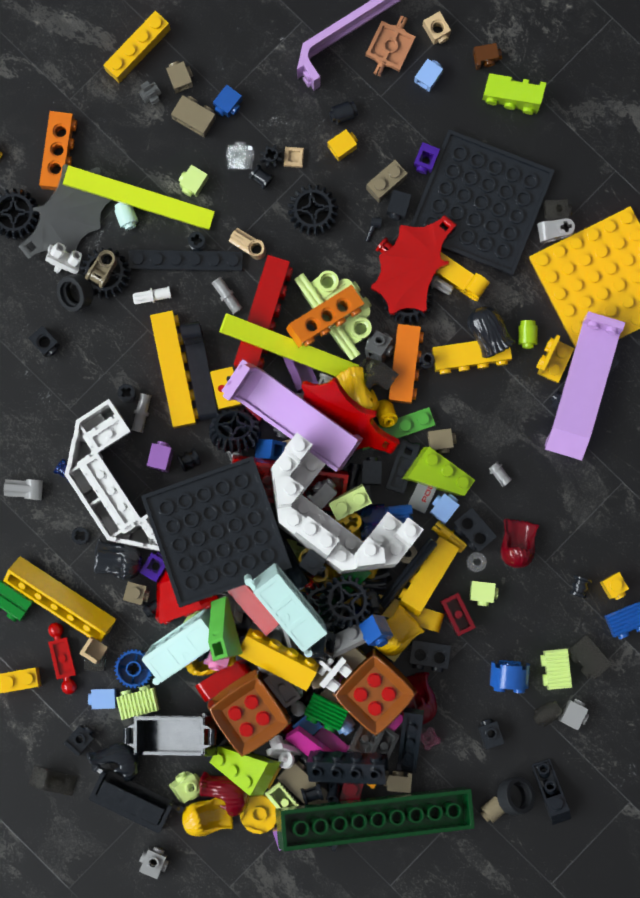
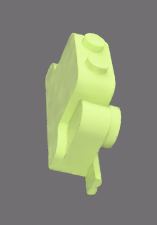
M333 271L322 272L312 282L307 279L304 273L296 277L294 280L312 309L348 286L352 285L365 303L361 308L362 311L353 318L351 315L345 318L346 322L341 326L336 327L334 325L330 328L331 331L329 333L351 361L359 356L360 352L355 346L366 339L371 333L372 326L368 318L370 317V307L372 305L366 297L363 298L360 295L361 289L355 281L352 283L349 279L339 281L338 276ZM338 305L340 311H346L343 305ZM322 315L325 321H330L328 315Z

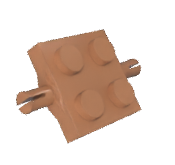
M400 16L397 25H390L381 21L365 55L378 63L373 72L375 75L381 76L384 67H390L400 72L416 36L407 33L403 29L408 20L406 17Z

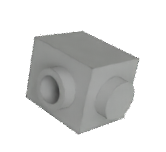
M577 699L574 702L569 700L558 721L579 730L581 724L584 725L589 717V714H587L588 709L584 707L585 703Z

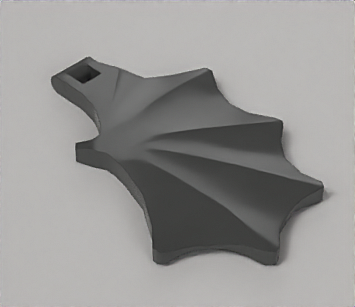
M67 164L62 166L58 186L50 199L44 205L33 207V211L40 213L38 225L34 232L18 246L28 259L37 253L48 251L50 244L54 246L58 242L65 245V251L71 254L72 251L77 249L79 242L85 235L101 227V211L111 200L62 185L68 167ZM99 167L85 170L100 175ZM30 242H32L35 246V248L32 251L27 246V244Z

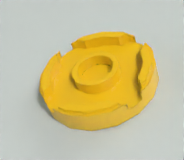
M266 795L250 796L246 809L240 814L241 822L246 830L252 833H266L274 828L276 824V807Z

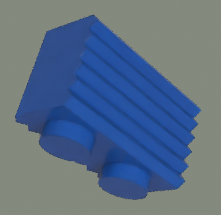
M640 601L604 616L613 637L618 636L619 639L629 636V632L636 629V632L640 631Z

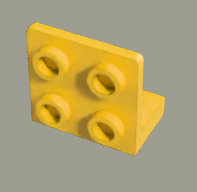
M556 335L555 338H550L544 349L547 352L546 356L542 355L536 366L539 369L537 374L556 383H559L575 349L560 342L559 335Z

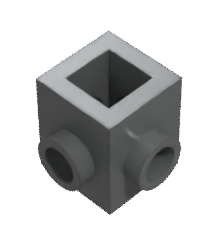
M376 331L366 342V358L383 365L395 350L393 338L387 333Z

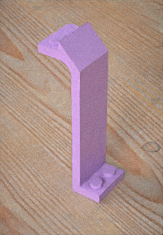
M370 0L302 44L298 62L297 79L304 76L303 80L307 87L311 86L313 90L320 87V76L310 62V59L401 0Z
M589 311L585 315L554 423L544 445L546 446L545 450L582 461L592 434L618 339L624 329L625 322Z
M243 359L222 389L225 399L228 401L236 400L242 403L290 439L296 433H299L313 444L310 453L336 472L343 469L363 440L358 434L352 435L267 372Z

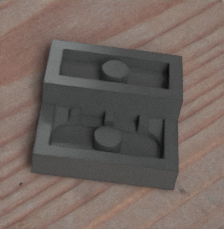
M360 724L347 752H378L387 754L389 760L400 735L389 728H385L375 736Z

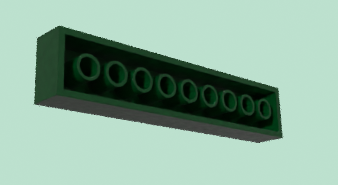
M466 787L275 809L278 849L282 851L475 829L471 789Z

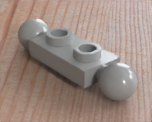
M258 666L260 672L267 673L263 676V680L285 708L291 705L292 714L302 716L306 706L302 701H297L301 698V695L294 685Z

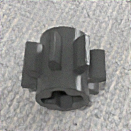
M147 80L140 85L142 90L138 91L145 104L150 102L154 105L160 101L158 96L162 93L155 82L150 84Z

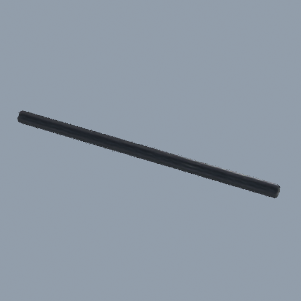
M429 538L380 599L384 612L436 548L437 543L433 539ZM336 657V658L334 659V662H333L334 665L337 663V660H336V659H337L338 657ZM311 686L300 701L307 708L313 693L319 694L322 689L315 690ZM292 712L289 714L293 724L301 717L293 715Z

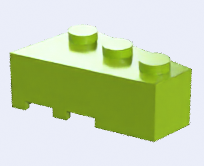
M489 73L482 100H485L490 105H504V108L509 110L520 109L528 115L538 113L546 82L535 85L529 84L530 80L523 79V82L512 80L513 78L509 76Z
M423 447L402 478L456 496H465L475 479L431 447Z
M218 746L217 755H214L209 763L249 796L264 795L281 762L253 753L241 757L232 746Z

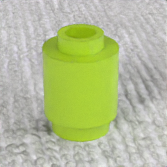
M520 321V326H518V344L522 345L524 349H532L534 345L538 344V326L536 321Z

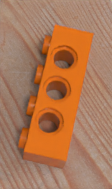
M50 111L39 183L41 189L55 191L61 177L62 166L64 164L71 166L72 157H69L70 150L74 148L72 134L77 128V120H74L75 118L71 113ZM59 130H66V134L63 137L57 136ZM57 148L64 149L61 155L57 156L54 154ZM54 167H61V171L58 174L52 173Z
M350 285L291 322L286 330L298 348L303 345L307 347L315 342V337L319 335L323 337L331 331L330 328L334 325L339 327L346 322L345 318L350 315L352 318L358 315L365 303L354 287ZM338 305H343L346 311H340ZM322 315H328L330 321H325ZM307 324L313 325L315 331L308 330Z

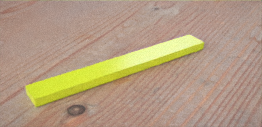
M69 165L62 184L206 230L210 229L215 212Z
M225 314L219 331L334 377L349 367H363L312 346L306 347L303 345L298 348L293 339L230 314Z

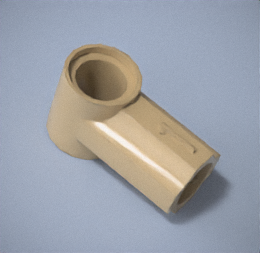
M236 228L231 234L229 242L251 255L253 259L260 260L265 257L266 248L262 241L253 238L239 228ZM261 246L262 250L260 253L255 254L252 252L253 248Z

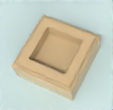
M285 147L284 167L303 168L304 148Z

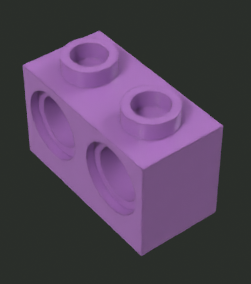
M157 441V444L152 443L147 463L150 469L169 473L174 452L169 443Z

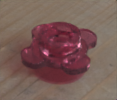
M429 727L426 732L421 733L420 741L424 744L425 750H431L432 746L440 744L441 739L435 734V729Z

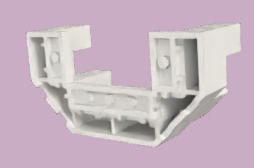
M108 399L76 420L65 476L108 541L160 551L148 515L146 514L140 518L102 460L101 451L131 432L116 406Z
M296 433L271 468L277 526L305 548L313 550L326 560L325 563L339 574L395 567L424 529L410 518H407L402 523L387 512L364 542L302 495L323 469L325 463L310 453L313 444L299 433Z

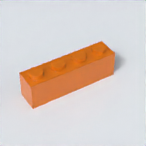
M398 324L388 399L390 402L411 404L412 400H416L417 389L413 387L414 381H418L419 370L416 369V363L419 362L422 352L418 351L419 343H423L424 332H420V326Z

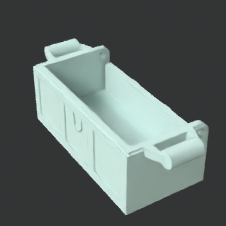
M277 563L271 565L253 580L250 574H246L244 576L245 584L252 589L255 596L300 650L304 652V655L311 657V646L327 634L324 620Z
M211 608L203 609L153 643L145 653L142 661L155 676L153 679L154 685H159L160 682L162 683L210 650L208 636Z

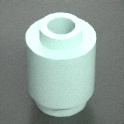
M120 202L115 205L114 212L120 227L125 228V230L135 228L139 221L134 208Z

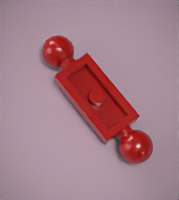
M55 622L48 627L49 635L54 638V641L48 642L57 680L62 678L64 680L61 685L62 691L65 694H73L77 689V684L71 679V676L77 674L68 637L61 638L63 626Z

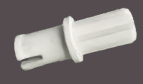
M169 286L154 290L150 288L148 291L133 294L134 304L155 303L157 300L171 298Z

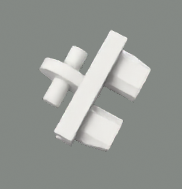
M59 242L54 246L50 244L45 261L55 266L54 272L59 273L63 269L77 274L82 253L75 250L70 254L65 251V245Z
M341 657L333 668L330 667L334 662L332 658H329L326 663L319 661L318 663L322 668L318 673L323 676L326 671L329 672L319 685L335 693L341 685L333 678L336 673L339 672L347 678L353 671L346 663L347 660Z
M276 735L269 740L271 748L266 750L267 756L278 759L281 762L279 766L284 769H289L293 766L295 761L294 755H302L298 748L286 739L283 740L280 735Z

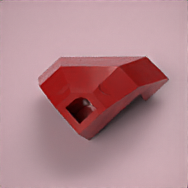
M165 568L157 582L155 619L160 624H167L181 616L187 617L195 611L211 608V601L217 600L219 597L215 595L179 608Z

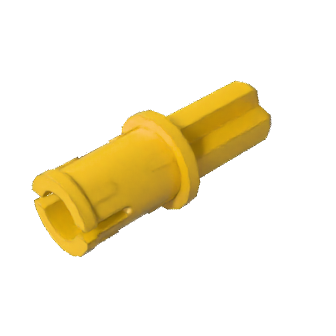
M440 520L432 527L431 530L436 532L441 538L457 546L459 553L466 548L467 544L454 534L455 531H451Z

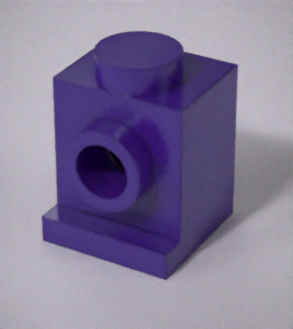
M422 142L414 162L416 171L421 174L431 173L440 149ZM427 158L429 163H423L422 160Z
M157 552L156 555L151 553L140 571L141 574L156 583L165 570L161 553ZM154 563L159 564L158 570L153 569L152 566Z

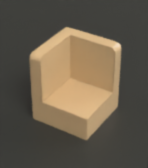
M90 637L79 654L93 663L99 664L109 647Z

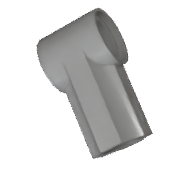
M5 479L4 496L42 500L43 481Z

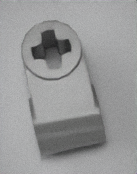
M569 218L538 223L540 243L553 242L572 236L575 229L574 222ZM563 225H567V227H571V228H569V231H568V232H565V230L562 229V228H563Z

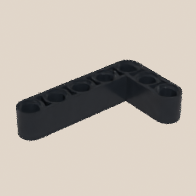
M199 321L180 324L199 421L210 420L216 417L218 411L202 328Z

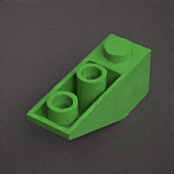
M228 596L211 601L208 644L213 661L243 654Z

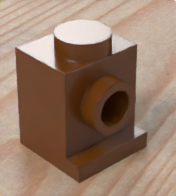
M496 43L476 46L473 49L476 70H480L482 65L484 67L494 66L495 63H498V60H502L501 49H497Z

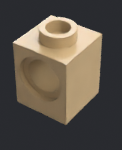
M440 11L423 20V28L434 45L438 42L442 44L449 39L451 29ZM438 26L441 27L443 31L441 33H436L433 31V28Z

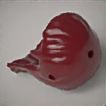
M504 519L505 534L501 545V558L508 566L524 568L532 562L535 555V536L540 525L523 520Z
M420 672L406 677L413 687L417 689V694L406 708L424 710L422 725L430 722L437 712V702L434 692L428 684L429 673Z
M203 772L199 781V794L223 800L226 805H220V808L226 810L227 814L232 817L240 815L247 807L249 795L228 777L212 776L207 772Z

